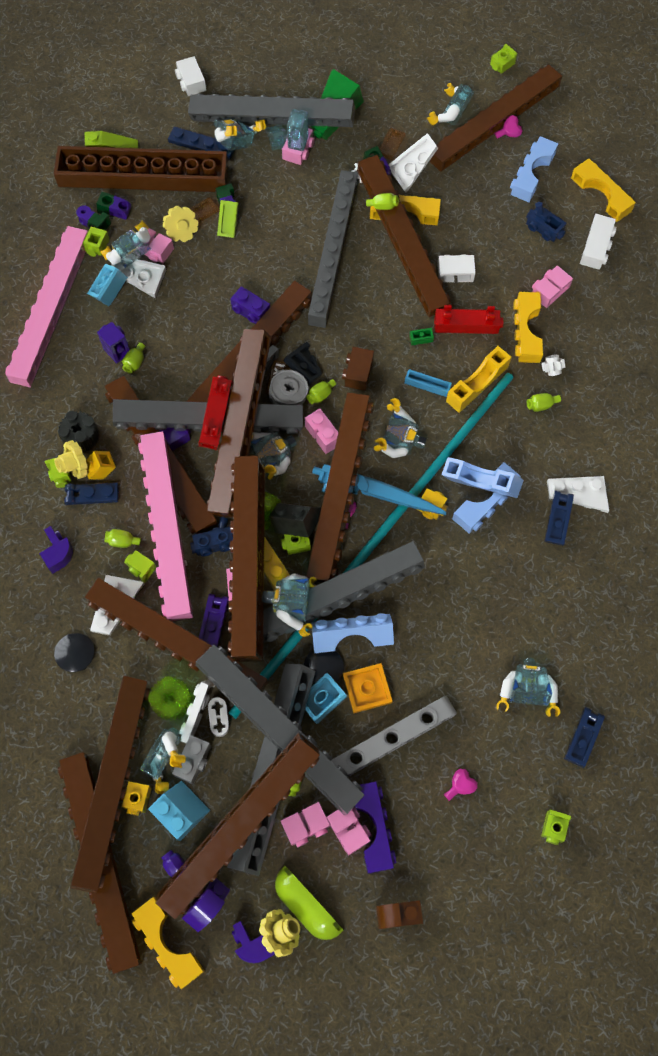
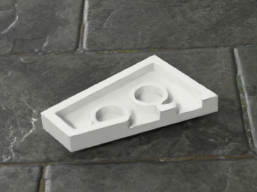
M126 256L120 258L119 264H111V266L118 268L128 277L126 282L156 298L166 272L164 265Z
M209 679L197 684L193 695L196 696L194 703H190L186 713L189 715L187 722L182 724L179 732L182 735L180 741L187 743L190 735L194 736L202 718V714L199 712L201 709H205L210 699L207 693L211 687H215Z

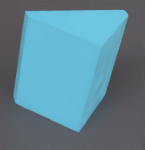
M105 264L87 294L109 307L128 277L118 268Z
M326 673L311 687L305 710L313 721L318 724L348 695Z

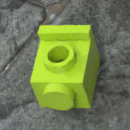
M505 44L501 50L492 55L491 67L502 74L515 64L517 52Z
M90 227L83 241L87 254L93 257L96 255L102 256L100 251L104 250L110 241L107 231Z
M55 458L46 460L45 464L49 469V478L51 482H55L57 488H63L66 484L72 482L69 472H58L54 462Z
M284 534V539H281L282 548L287 550L288 555L310 551L308 537ZM293 539H299L297 542H292Z
M136 550L133 554H129L124 562L129 567L128 571L136 577L139 576L144 583L156 570L155 563Z
M554 810L547 811L541 834L542 837L546 838V842L558 845L559 842H565L571 816ZM554 824H558L560 826L559 832H556L553 829Z

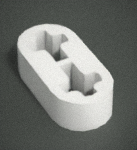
M215 697L208 704L210 729L215 736L222 737L229 731L227 705L222 698ZM215 702L223 705V708H220V715H217L216 710L212 709L215 706ZM217 719H221L222 725H225V728H222V732L214 729L218 725Z

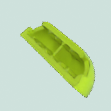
M286 866L278 872L275 880V889L278 897L314 937L330 940L339 936L344 931Z

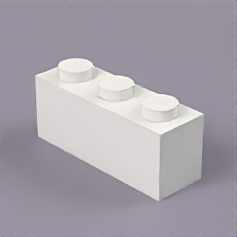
M595 214L580 261L581 265L600 270L601 265L606 264L608 259L606 251H610L613 242L610 240V237H614L617 228L614 226L616 219Z

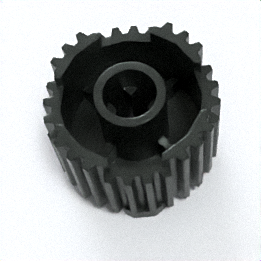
M67 412L64 416L65 418L61 419L62 422H59L60 425H58V434L63 444L73 440L74 443H78L84 452L96 446L99 439V430L94 419L88 413L85 414V412Z

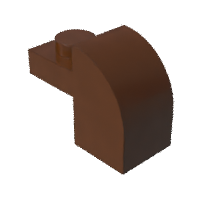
M420 900L376 906L378 929L423 924Z

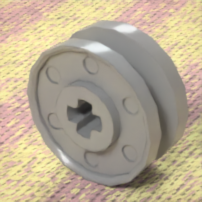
M282 370L276 373L271 380L268 392L269 399L273 405H303L308 393V383L304 376L297 371Z

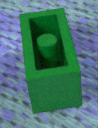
M432 328L413 330L409 333L411 345L430 343L434 340Z

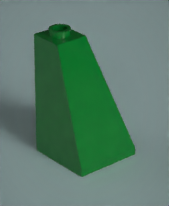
M333 69L321 99L328 97L333 99L349 98L354 101L356 110L364 102L360 86ZM311 126L313 135L318 139L322 137L325 140L339 128Z

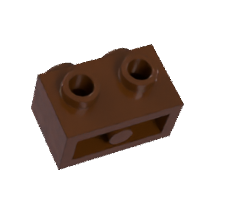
M353 347L352 352L347 354L346 364H348V368H344L342 379L345 380V387L366 391L374 358L373 350Z

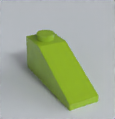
M105 131L85 132V147L138 148L137 139Z

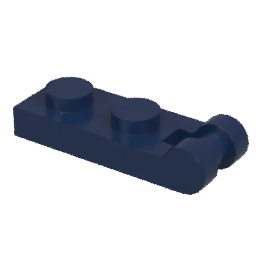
M118 483L65 485V492L67 493L64 499L65 505L118 502ZM74 492H79V497H74Z
M554 491L544 542L564 545L574 494L568 493L566 495L561 494V491ZM559 501L565 502V506L558 505Z
M584 708L565 755V760L582 768L586 766L604 721V715L599 713L597 715L591 712V709ZM588 720L593 721V722H594V725L591 726V725L587 724V721H588Z

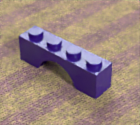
M376 782L361 784L360 786L363 788L361 792L364 796L354 807L356 810L368 814L376 827V837L373 844L363 852L367 874L391 870L394 868L393 864H396L394 850L390 851L389 847L392 837L390 829L385 827L384 821L388 820L386 808H381L380 799H383L381 786L377 787Z

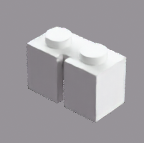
M195 56L177 61L175 74L178 80L181 79L182 91H186L188 96L206 91L205 79Z
M474 255L439 256L437 264L438 278L441 279L442 283L454 282V275H457L458 282L474 281Z

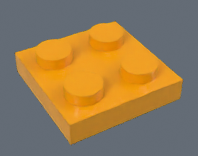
M381 663L343 673L353 714L393 702Z

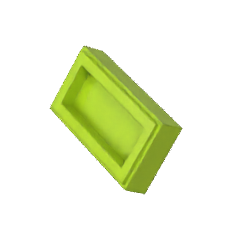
M221 200L217 236L235 238L239 202Z

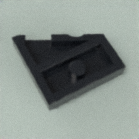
M306 342L287 355L283 361L293 371L303 375L308 386H310L321 377L322 372L316 363L315 356L310 354L309 343Z

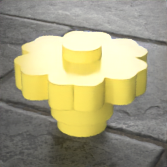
M175 206L170 208L168 211L169 215L163 218V227L167 230L166 235L175 242L179 239L182 242L191 240L193 238L192 233L198 230V220L195 219V213L188 207L181 208Z
M73 440L65 442L63 445L64 454L58 455V458L54 459L58 472H71L78 479L86 477L88 466L81 447L77 442L74 443Z
M282 909L268 912L266 918L261 920L259 928L261 935H263L262 944L269 953L274 952L277 957L292 954L293 948H296L299 944L300 924L298 920L290 914L285 915Z

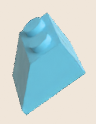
M180 781L163 793L148 808L178 841H181L210 812V809L183 781Z

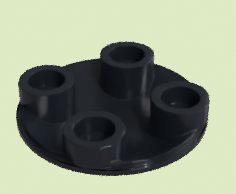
M68 634L55 647V661L65 671H83L93 660L94 645L83 634Z
M313 650L307 655L304 666L316 671L313 684L326 673L335 682L343 674V660L336 651L314 653Z

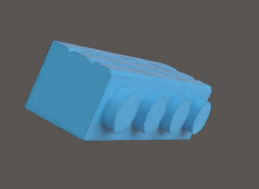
M411 369L408 370L405 377V384L447 397L452 385L451 382Z

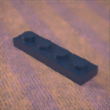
M173 127L168 137L169 143L193 150L227 151L228 160L231 159L236 148L233 143L226 141L218 142L216 138L178 127Z

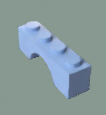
M540 136L537 143L534 142L532 144L531 154L526 155L523 163L525 165L523 167L520 166L517 179L514 178L511 183L512 196L530 202L539 181L533 175L532 170L538 166L550 165L556 154L558 143Z
M450 457L447 458L442 475L450 481L518 498L524 481L515 473L502 470H486Z
M504 462L496 469V471L502 470L515 473L521 478L518 473ZM493 492V495L483 502L466 500L454 512L452 519L470 534L472 530L477 531L483 524L482 520L485 517L489 519L496 511L494 508L498 504L501 506L508 497Z
M379 613L375 616L361 615L356 618H338L336 620L311 622L313 626L314 653L335 651L337 644L343 638L350 635L364 636L372 642L374 647L394 644L393 623L390 614Z

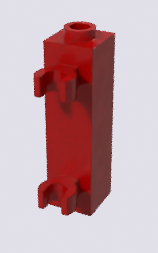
M444 305V309L435 310L434 333L498 334L500 328H503V317H500V310H495V306H487V310L451 309L452 305Z
M213 376L198 444L200 447L213 450L218 448L232 380H228L225 376Z

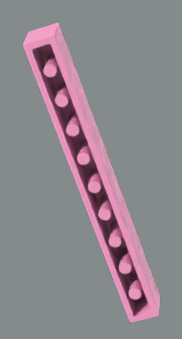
M67 226L66 231L62 234L60 246L56 248L55 258L49 266L50 270L44 277L42 289L37 294V301L31 308L29 319L25 322V329L19 337L17 349L13 351L12 361L6 368V376L10 383L31 387L86 251L83 241L88 233L87 230Z
M163 431L140 435L141 443H138L140 454H143L144 460H141V467L143 471H146V477H143L145 489L148 488L149 495H146L147 506H151V512L148 513L150 524H153L154 530L151 531L152 541L156 542V549H153L155 560L159 562V567H156V573L162 583V586H159L160 597H164V605H161L163 617H167L172 622L193 618L166 438Z

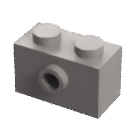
M190 735L181 754L185 755L186 761L181 763L182 768L175 767L172 774L194 785L199 772H203L208 760L206 758L211 749L210 743Z

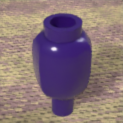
M172 849L161 857L163 868L170 877L185 863L180 854L174 853Z

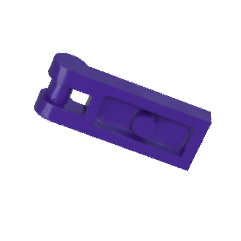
M209 594L199 638L218 648L229 597L223 596L220 598L214 594ZM214 604L220 605V609H214Z

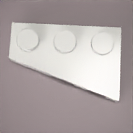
M428 133L389 164L391 173L405 193L410 189L438 150V147Z
M604 476L547 480L550 499H553L555 490L561 491V494H574L573 504L601 510L606 513L609 512Z
M106 575L104 580L135 599L137 593L144 585V582L109 575ZM99 609L95 612L90 631L111 635L120 621L117 619L111 621L104 616L105 612Z

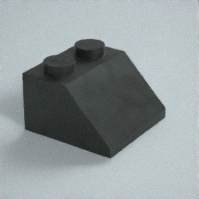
M277 503L269 518L275 533L309 538L319 522L321 508Z

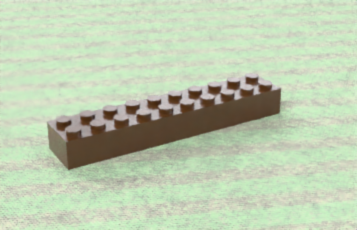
M58 146L54 176L58 187L216 192L215 188L227 185L229 164L227 151Z
M259 456L234 457V463L231 465V472L234 475V482L231 483V493L234 494V502H231V513L234 515L233 521L230 522V530L233 533V540L230 541V552L233 553V560H230L229 564L230 572L232 573V580L229 581V590L232 593V600L229 601V612L232 613V621H229L228 624L229 633H231V641L228 642V652L231 654V657L239 662L263 661L265 467Z

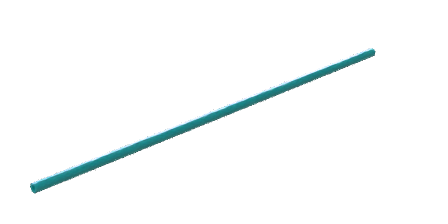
M506 373L409 493L415 496L421 493L447 461V458L451 456L513 380L512 374ZM398 505L343 573L364 563L408 507ZM295 630L260 675L267 678V680L272 676L303 638L299 634V630ZM234 705L228 713L237 719L241 711Z

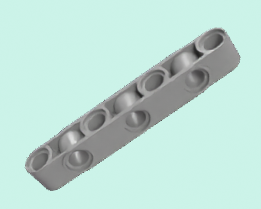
M446 695L337 756L331 762L336 767L338 765L341 766L348 774L346 777H349L442 724L448 718L454 717L457 712ZM425 714L429 715L432 718V722L429 724L424 723L421 717ZM390 734L395 735L397 742L394 744L388 743L386 736ZM356 754L361 757L362 761L359 764H353L350 757Z

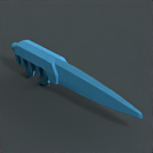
M324 464L323 468L314 467L312 472L319 475L318 480L324 484L321 491L323 493L326 490L331 465ZM357 474L358 484L354 486V494H358L360 489L362 494L422 511L446 515L445 510L418 496L379 480Z

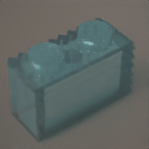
M296 109L291 111L287 123V143L289 149L304 151L308 140V113L306 111Z

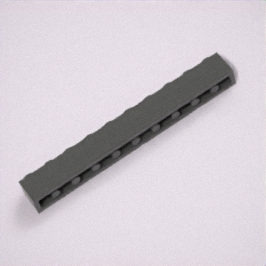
M198 93L190 95L188 114L192 121L219 122L216 119L221 118L222 120L233 119L238 123L255 124V121L265 120V124L276 125L296 124L304 126L353 127L355 105L354 101L349 98L333 99L328 97L318 99L316 97L301 98L297 96L285 98L283 96L268 97L265 95L253 97L251 95L236 96L233 94L221 96L219 94L204 95Z
M341 170L308 313V325L326 328L357 189L358 172Z
M113 399V426H117V429L136 427L138 430L154 427L156 430L174 428L176 431H185L188 428L201 432L207 402ZM258 404L253 432L268 431V433L277 434L279 431H287V434H297L303 428L302 405ZM226 414L224 416L223 425H225Z
M412 541L297 594V597L299 595L308 596V606L302 608L305 614L292 611L289 614L294 617L303 615L305 620L303 624H311L314 619L328 616L332 611L338 608H345L357 599H365L368 594L382 591L386 586L392 583H399L411 574H419L425 568L424 560ZM276 605L264 610L263 643L272 642L278 636L296 630L277 617Z
M215 645L211 646L196 661V667L281 752L298 733L303 735L314 746L317 745V742L310 735L306 737L301 732L302 727L295 720L291 722L286 717L287 712L280 705L276 707L271 702L272 697L266 691L261 692L256 687L258 684L251 676L246 677L241 672L243 668L236 661L232 663L227 658L228 653L221 646L218 648ZM319 750L320 759L313 768L309 767L306 770L305 777L343 815H346L363 798L364 794L361 792L363 788L356 781L351 782L346 777L348 775L347 772L339 765L336 767L331 762L332 757L323 750L321 752Z
M285 664L274 705L276 707L280 705L287 712L286 717L291 722L295 720L301 726L316 671L302 664ZM266 736L263 740L251 786L281 753ZM279 802L274 813L262 820L260 829L248 836L245 846L233 853V859L227 868L255 876L260 875Z

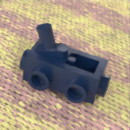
M537 202L535 204L536 208L534 210L531 209L526 216L528 228L533 232L538 231L541 233L542 238L546 241L551 240L555 242L556 239L561 240L566 233L564 229L567 223L549 212L548 209L543 208L542 202Z
M221 517L219 528L216 527L212 531L192 535L193 542L190 543L192 554L197 553V556H209L217 551H230V541L233 540V533H231L230 527H227L228 519Z

